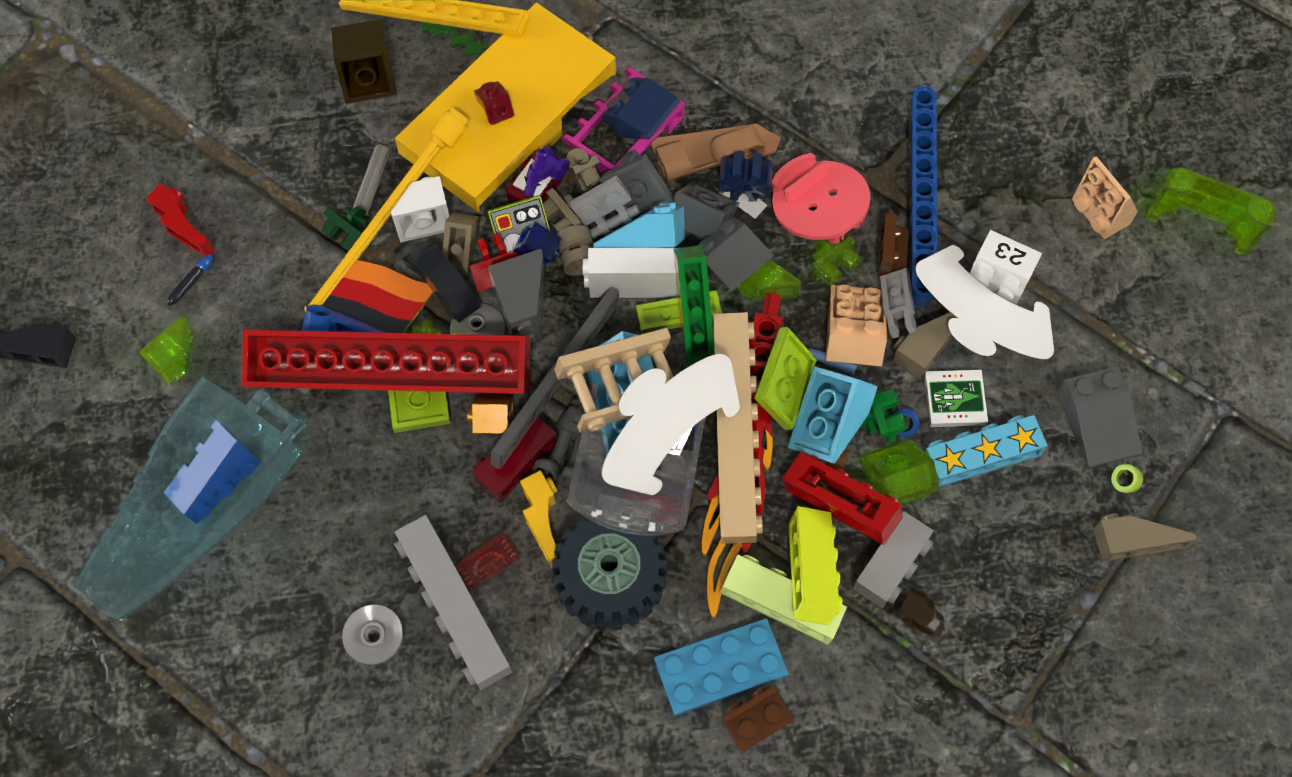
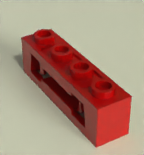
M800 452L782 477L787 493L818 510L831 512L833 518L882 545H885L903 518L901 504L896 498L889 494L882 495L876 492L867 482L855 481L844 470L840 468L833 469L825 465L824 461L815 455L808 456ZM821 482L827 484L829 490L863 507L862 511L864 514L858 512L857 506L822 488Z

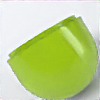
M1122 464L1114 469L1111 481L1116 490L1123 493H1133L1141 487L1143 475L1137 467L1130 464ZM1124 472H1131L1133 474V482L1127 487L1122 486L1119 483V476Z

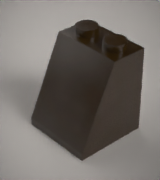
M382 19L332 27L333 57L345 104L397 95Z

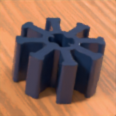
M743 151L734 152L733 159L724 156L721 159L720 193L730 192V198L736 201L739 200L742 194H746L750 202L757 201L758 194L768 197L771 192L773 162L771 160L762 161V154L753 152V156L750 159H745Z

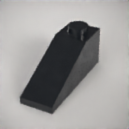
M52 322L51 324L37 323L1 333L0 359L67 368L76 337L68 329V326L59 322Z

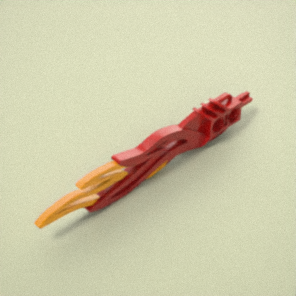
M771 292V294L765 293L762 313H755L754 321H748L754 322V339H749V349H755V357L764 355L769 359L778 331L783 327V317L778 316L781 295H776V292ZM770 330L773 334L771 336H763L760 331ZM755 359L756 366H750V376L762 377L768 360L759 362ZM761 380L756 382L757 390ZM751 393V403H757L758 420L752 422V430L758 431L759 448H753L754 459H760V476H757L758 487H761V505H757L756 516H762L765 499L764 469L766 471L770 469L773 437L769 413L754 399L756 393ZM764 431L766 436L767 450H765L762 446V437ZM719 472L707 495V503H710L702 535L703 556L707 555L720 525L719 513L709 530L713 515L720 503ZM720 539L710 560L707 575V601L712 618H715L722 595L719 592L731 565L741 548L742 554L747 555L753 543H734L723 564L714 592L713 575L718 558L726 544L721 543Z

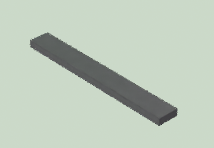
M612 287L609 288L561 356L583 351L589 347L617 308L618 290ZM556 363L492 449L490 465L497 469L503 467L566 379L558 380L554 371Z

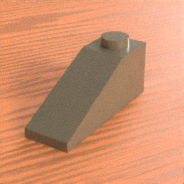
M950 312L917 327L916 332L909 333L907 337L902 335L893 348L896 350L893 361L921 380L925 372L954 337L949 330L948 322L950 319L957 317Z
M1118 514L1106 515L1093 528L1103 562L1184 549L1197 540L1195 533L1130 515L1119 517Z

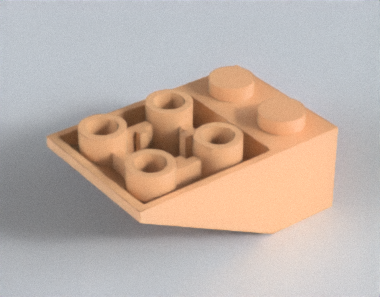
M1095 156L1087 168L1072 201L1076 209L1082 212L1090 221L1093 230L1099 233L1105 240L1129 226L1138 211L1128 193Z
M831 285L826 361L882 367L887 342V326L882 290L873 287L860 288L849 285Z

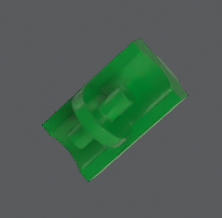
M892 388L880 392L876 391L872 403L873 412L870 410L868 416L859 427L862 429L868 428L870 435L878 432L876 427L878 425L881 436L886 437L889 444L897 441L896 434L908 429L906 420L901 412L888 416V409L900 405L897 394Z

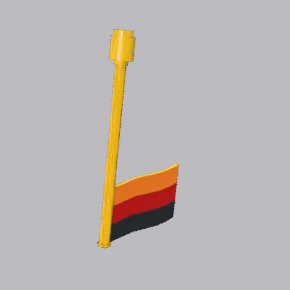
M450 107L447 112L444 111L429 131L432 135L430 144L309 305L326 307L386 333H404L433 295L432 289L427 283L415 281L385 266L358 259L392 215L391 211L412 182H416L440 149H444L445 146L451 149L466 129L465 124L468 120L460 112Z

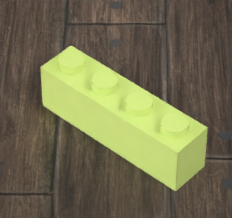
M740 555L736 556L719 593L827 645L834 639L847 606L842 604L841 612L835 615L830 625L794 620L792 580L786 578L787 575L779 569L770 568L769 570L759 565L760 562L749 555H743V557Z

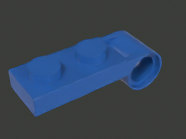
M320 305L307 306L301 330L386 333Z

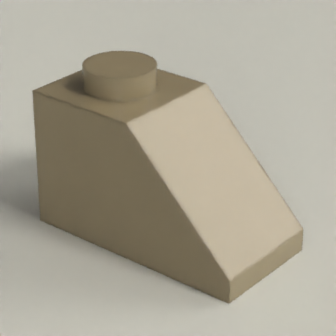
M453 212L445 221L442 253L462 277H468L470 272L469 265L472 264L477 245L480 217Z

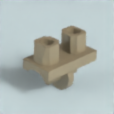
M580 148L569 151L566 159L570 162L569 169L571 171L567 180L571 186L577 183L582 194L598 186L597 183L600 182V176L596 170L599 160L595 155L589 161L587 152Z
M553 188L546 192L548 199L543 202L547 221L556 215H559L561 220L552 225L556 234L566 227L581 225V221L577 218L570 204V201L575 198L570 194L564 197V200L567 202L566 204Z

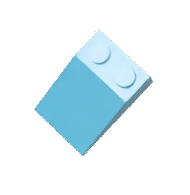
M661 202L659 206H654V209L593 244L594 248L676 247L685 239L684 206H676V202Z
M814 366L787 448L811 456L815 455L819 459L835 464L868 416L878 386Z

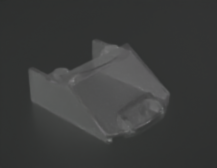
M593 383L590 391L594 404L599 386L596 383ZM705 418L692 427L688 450L671 449L662 461L661 471H655L653 476L662 481V488L655 495L606 483L602 477V467L606 459L607 437L601 430L590 432L589 429L581 431L574 456L566 502L587 519L606 528L623 533L656 536L684 530L687 523Z

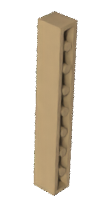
M748 312L713 314L715 354L726 355L732 363L740 405L739 411L732 417H727L722 407L717 409L721 543H757V534H763L762 516H756V505H761V487H755L754 476H760V459H754L753 448H759L758 431L752 430V421L758 420L757 403H751V393L757 392L756 376H750V366H756L755 349H749V339H754V322H748Z

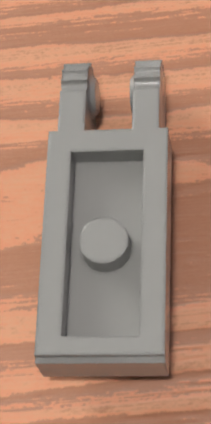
M907 268L880 276L884 314L891 337L894 339L900 336L897 320L905 318V326L909 333L916 332V322L913 316L915 310L912 288Z

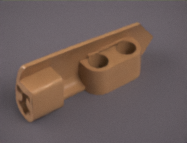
M758 124L657 137L651 143L662 175L665 181L669 182L708 168L721 166V159L724 156L733 159L734 152L743 151L745 159H750L753 156V152L762 154V157L776 153L781 137Z

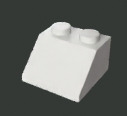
M440 176L425 177L420 181L412 182L391 211L400 243L444 233L445 221L449 217V212Z

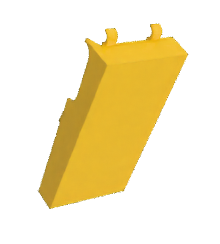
M537 2L528 10L530 17L520 37L503 34L395 138L399 154L412 164H415L431 142L432 135L429 133L430 129L444 111L447 112L452 107L466 117L468 122L465 124L466 129L451 149L446 146L444 149H440L424 173L430 177L440 176L441 184L444 188L477 212L480 211L479 206L535 150L537 152L538 149H542L545 146L551 148L563 135L562 117L581 98L610 77L616 75L615 56ZM498 81L508 92L514 117L490 125L485 110L476 100L474 90L479 89L487 82Z

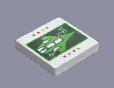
M982 370L925 372L924 380L930 427L987 425L988 417Z

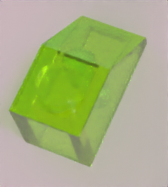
M769 259L737 288L745 297H752L757 302L764 301L765 293L771 294V292L781 295V299L797 298L800 294L802 282Z
M181 316L138 352L145 362L167 384L179 379L185 373V370L190 367L193 329L187 320Z

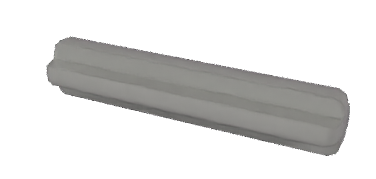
M378 144L375 146L353 208L357 206L364 208L366 215L369 212L390 154L389 148L385 145Z

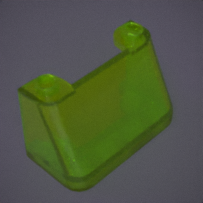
M1178 167L1173 168L1159 179L1144 218L1157 222L1163 214L1169 213L1168 215L1174 216L1179 206L1229 225L1225 236L1228 238L1232 236L1237 246L1234 252L1248 257L1272 226L1276 209L1274 204L1266 198L1186 168Z

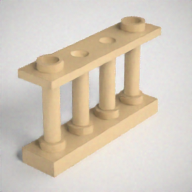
M667 328L558 358L554 369L558 380L567 377L570 380L572 379L586 413L581 416L577 428L579 432L588 429L590 432L602 429L608 423L632 417L622 415L619 410L622 395L610 369L612 365L618 363L626 365L634 381L642 374L637 359L649 355V357H653L657 369H661L666 373L665 383L674 377L663 353L671 339ZM595 370L600 373L613 406L600 410L596 409L583 377L585 372Z

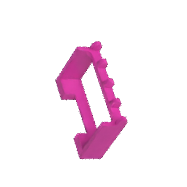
M627 67L624 70L626 76L629 77L627 80L631 78H646L631 67ZM615 82L610 85V89L614 94L604 104L597 100L593 104L595 109L598 110L589 121L584 118H580L577 121L578 126L582 129L574 137L568 134L562 137L563 142L570 146L571 150L575 148L585 150L589 156V161L591 157L597 156L599 165L596 170L599 175L618 167L623 158L614 166L581 142L603 119L601 115L607 109L608 102L617 97L623 89V84L620 86ZM680 100V103L651 139H639L628 152L635 149L641 155L662 131L669 135L684 119L685 103Z

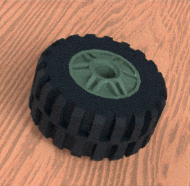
M606 511V516L599 517L598 513L595 512L589 514V520L586 522L581 518L574 522V529L572 531L567 529L562 535V543L556 545L554 554L558 558L552 560L555 588L561 604L566 606L567 612L572 617L577 616L580 623L586 626L590 623L594 624L597 630L605 631V626L613 627L614 631L622 630V625L629 623L632 627L639 623V618L642 616L647 618L653 612V606L659 604L666 584L667 561H665V551L663 545L659 544L658 536L654 530L648 531L647 523L641 519L635 522L632 520V515L623 512L622 517L615 516V511ZM613 569L614 571L607 572L605 570Z

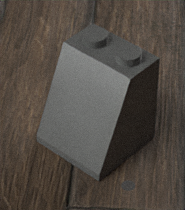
M541 249L488 266L493 292L510 335L531 337V344L536 339L541 338L546 273Z

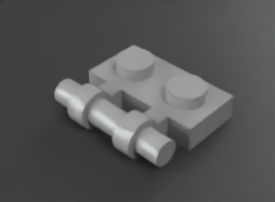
M617 175L570 201L571 208L585 226L594 221L596 222L597 226L590 229L594 239L602 234L604 236L613 232V228L622 223L627 224L633 221V217L641 213L637 204L629 208L626 207L625 204L632 200L631 194ZM613 210L618 212V214L609 219H606L604 216Z

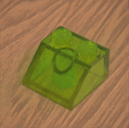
M911 438L858 456L866 478L874 490L882 495L889 494L899 501L901 506L903 503L915 499H923L934 492L940 491L934 460Z

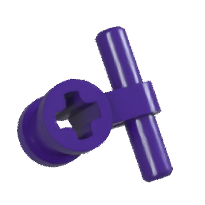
M548 146L538 149L535 160L530 164L526 175L528 180L524 194L529 197L534 196L538 182L543 181L549 176L554 181L562 179L569 169L570 162L565 158L561 159L553 153V149Z

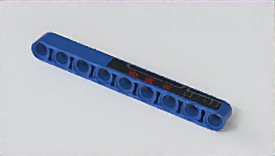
M928 86L917 87L913 92L909 105L908 272L910 274L913 303L918 307L929 305L934 296L919 279L916 273V265L919 261L937 253L936 92ZM918 216H924L927 219H921ZM922 239L925 240L927 243L924 244L919 242L918 240ZM917 288H924L928 292H921Z

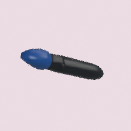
M206 255L197 262L196 266L169 295L167 299L168 306L176 304L202 273L209 269L213 261V255Z

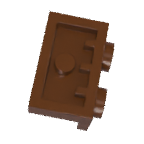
M885 214L881 228L878 277L907 268L909 230L901 228V225H896L897 214Z
M765 685L751 694L752 700L745 704H742L741 701L736 702L725 710L727 715L723 717L722 722L742 754L794 722V718L778 695L779 690L776 685L770 689Z

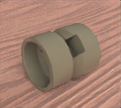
M573 225L559 231L556 235L559 252L562 254L561 260L564 272L567 275L579 276L583 275V259H588V248L594 247H592L593 239L590 229L584 225Z

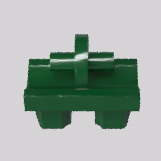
M347 206L343 211L347 218H344L339 213H335L330 208H327L323 214L328 219L321 231L336 240L341 232L345 230L348 234L340 245L349 251L363 233L357 226L360 225L365 228L368 225V221L364 219L366 210L361 206L353 209Z

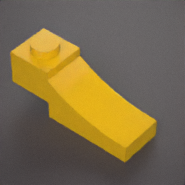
M540 470L520 481L522 491L531 506L523 510L527 525L552 569V560L558 557L554 554L556 545L550 528V507L556 504L554 494L557 493V489L550 477L545 479Z

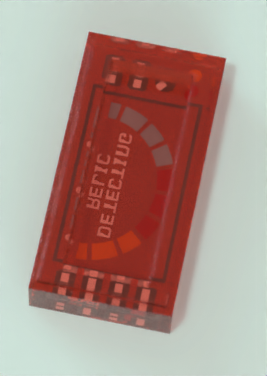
M504 533L454 564V566L471 591L520 558Z

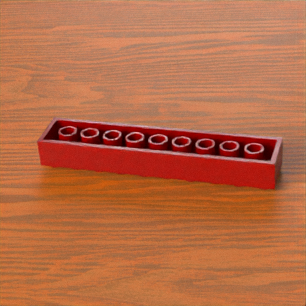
M243 330L241 387L530 394L531 337L514 335Z

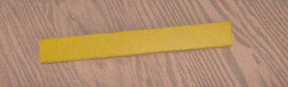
M340 0L338 3L342 10L518 37L521 36L530 17L527 10L460 0Z

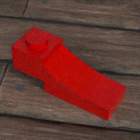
M159 183L146 200L153 212L161 216L159 221L165 231L203 257L209 254L212 255L215 251L209 240L200 234L186 219L185 212L188 209L182 200L184 196L174 187L168 189Z

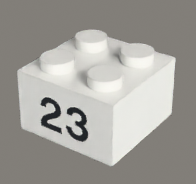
M990 230L976 257L970 274L993 293L1009 302L1017 304L1042 253Z

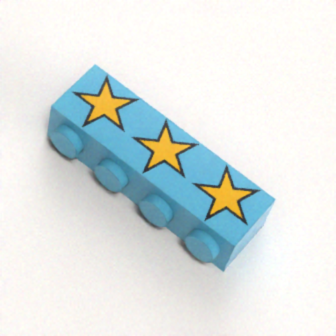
M1020 415L1000 426L996 423L987 425L980 432L971 434L969 431L963 432L951 441H934L928 445L922 458L934 488H938L1039 457L1048 445L1035 416L1024 418L1023 415Z

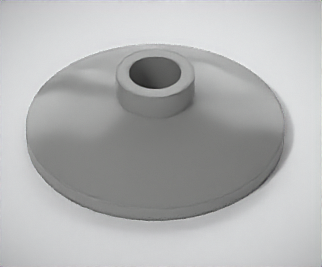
M479 303L481 308L460 323L452 319L450 334L505 335V322L503 316L496 308L488 304ZM475 322L482 323L479 327L472 326Z
M367 605L357 609L347 619L342 632V641L347 653L354 660L367 665L379 664L390 659L399 649L403 639V628L400 619L391 609L382 605ZM372 633H379L380 637L377 641L371 642L369 640Z

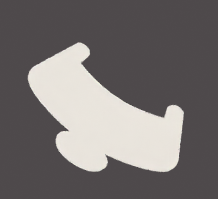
M951 245L917 263L916 273L921 282L944 307L957 317L949 320L948 327L954 338L966 348L983 356H991L996 352L994 344L996 342L1008 349L1038 359H1048L1053 355L1054 345L1049 308L1044 303L1036 302L1033 312L993 293L959 264L958 261L963 258L964 253L955 245Z
M715 354L704 358L674 376L667 383H665L666 373L663 370L657 368L650 369L637 377L628 386L620 399L619 410L622 415L632 416V418L615 440L602 467V477L606 483L655 495L662 488V481L653 475L675 443L690 428L715 410L722 407L727 417H732L739 411L740 405L732 363L726 355Z

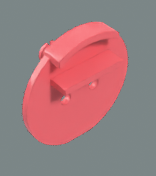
M808 153L786 163L772 179L774 214L778 222L790 233L805 239L828 240L832 244H839L840 240H844V234L852 228H860V224L864 225V218L870 207V190L863 176L852 167L834 161H816L815 155ZM831 192H836V193H837V194L834 195V196L829 195V193H831ZM811 207H816V208H817V209L814 210V211L809 210V208H811Z

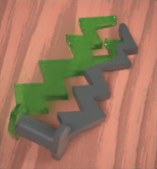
M421 22L423 34L434 31V38L450 34L452 48L466 44L467 56L483 54L503 35L483 31L484 38L492 35L488 42L482 43L481 39L474 42L473 32L477 30L468 29V34L459 36L458 30L461 29L459 27L441 26L440 24L433 23L427 25L426 22Z

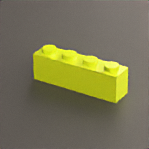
M797 506L788 524L794 620L830 625L835 615L839 614L842 609V597L838 594L840 573L836 571L838 550L834 548L836 527L832 525L831 512Z

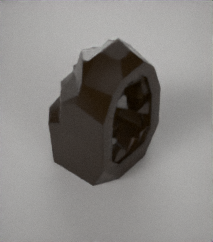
M911 587L896 617L924 634L932 637L940 636L945 628L944 616L936 610L934 602L927 599V595Z

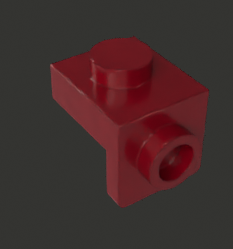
M498 81L487 82L479 89L474 90L476 100L485 110L490 125L514 117L508 92Z

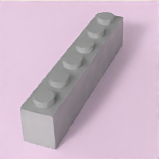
M424 515L394 531L399 540L394 545L402 559L408 556L412 565L407 569L415 583L422 582L425 591L421 592V595L428 608L435 606L439 613V616L434 619L442 634L448 631L453 641L448 643L456 659L462 657L467 667L462 669L470 685L477 683L481 691L511 674L512 670L427 516Z

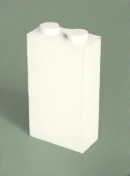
M588 248V259H583L584 288H589L590 298H603L610 287L619 291V298H678L673 250L676 248Z

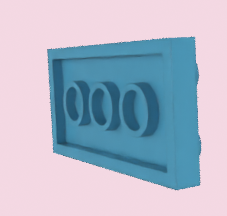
M767 618L654 657L674 717L786 678L789 675Z

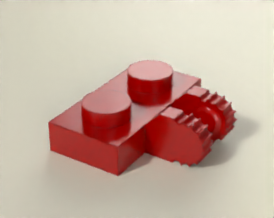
M500 233L494 234V243L500 255L492 258L489 256L486 241L483 238L477 240L483 260L470 264L469 268L478 292L492 287L488 266L523 255L521 248L506 253Z

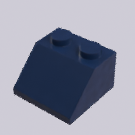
M631 78L623 84V89L617 97L608 102L607 109L601 116L619 138L650 140L680 103V100L648 78Z

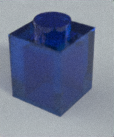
M534 221L522 229L513 251L521 256L541 249L545 265L549 262H554L560 252L558 246L562 238Z

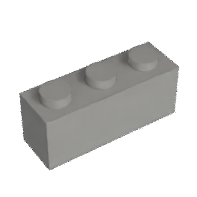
M903 511V518L885 545H880L853 587L856 592L882 609L888 601L892 604L895 602L903 590L898 585L903 578L909 581L918 567L914 561L919 554L925 557L934 543L929 540L934 530Z

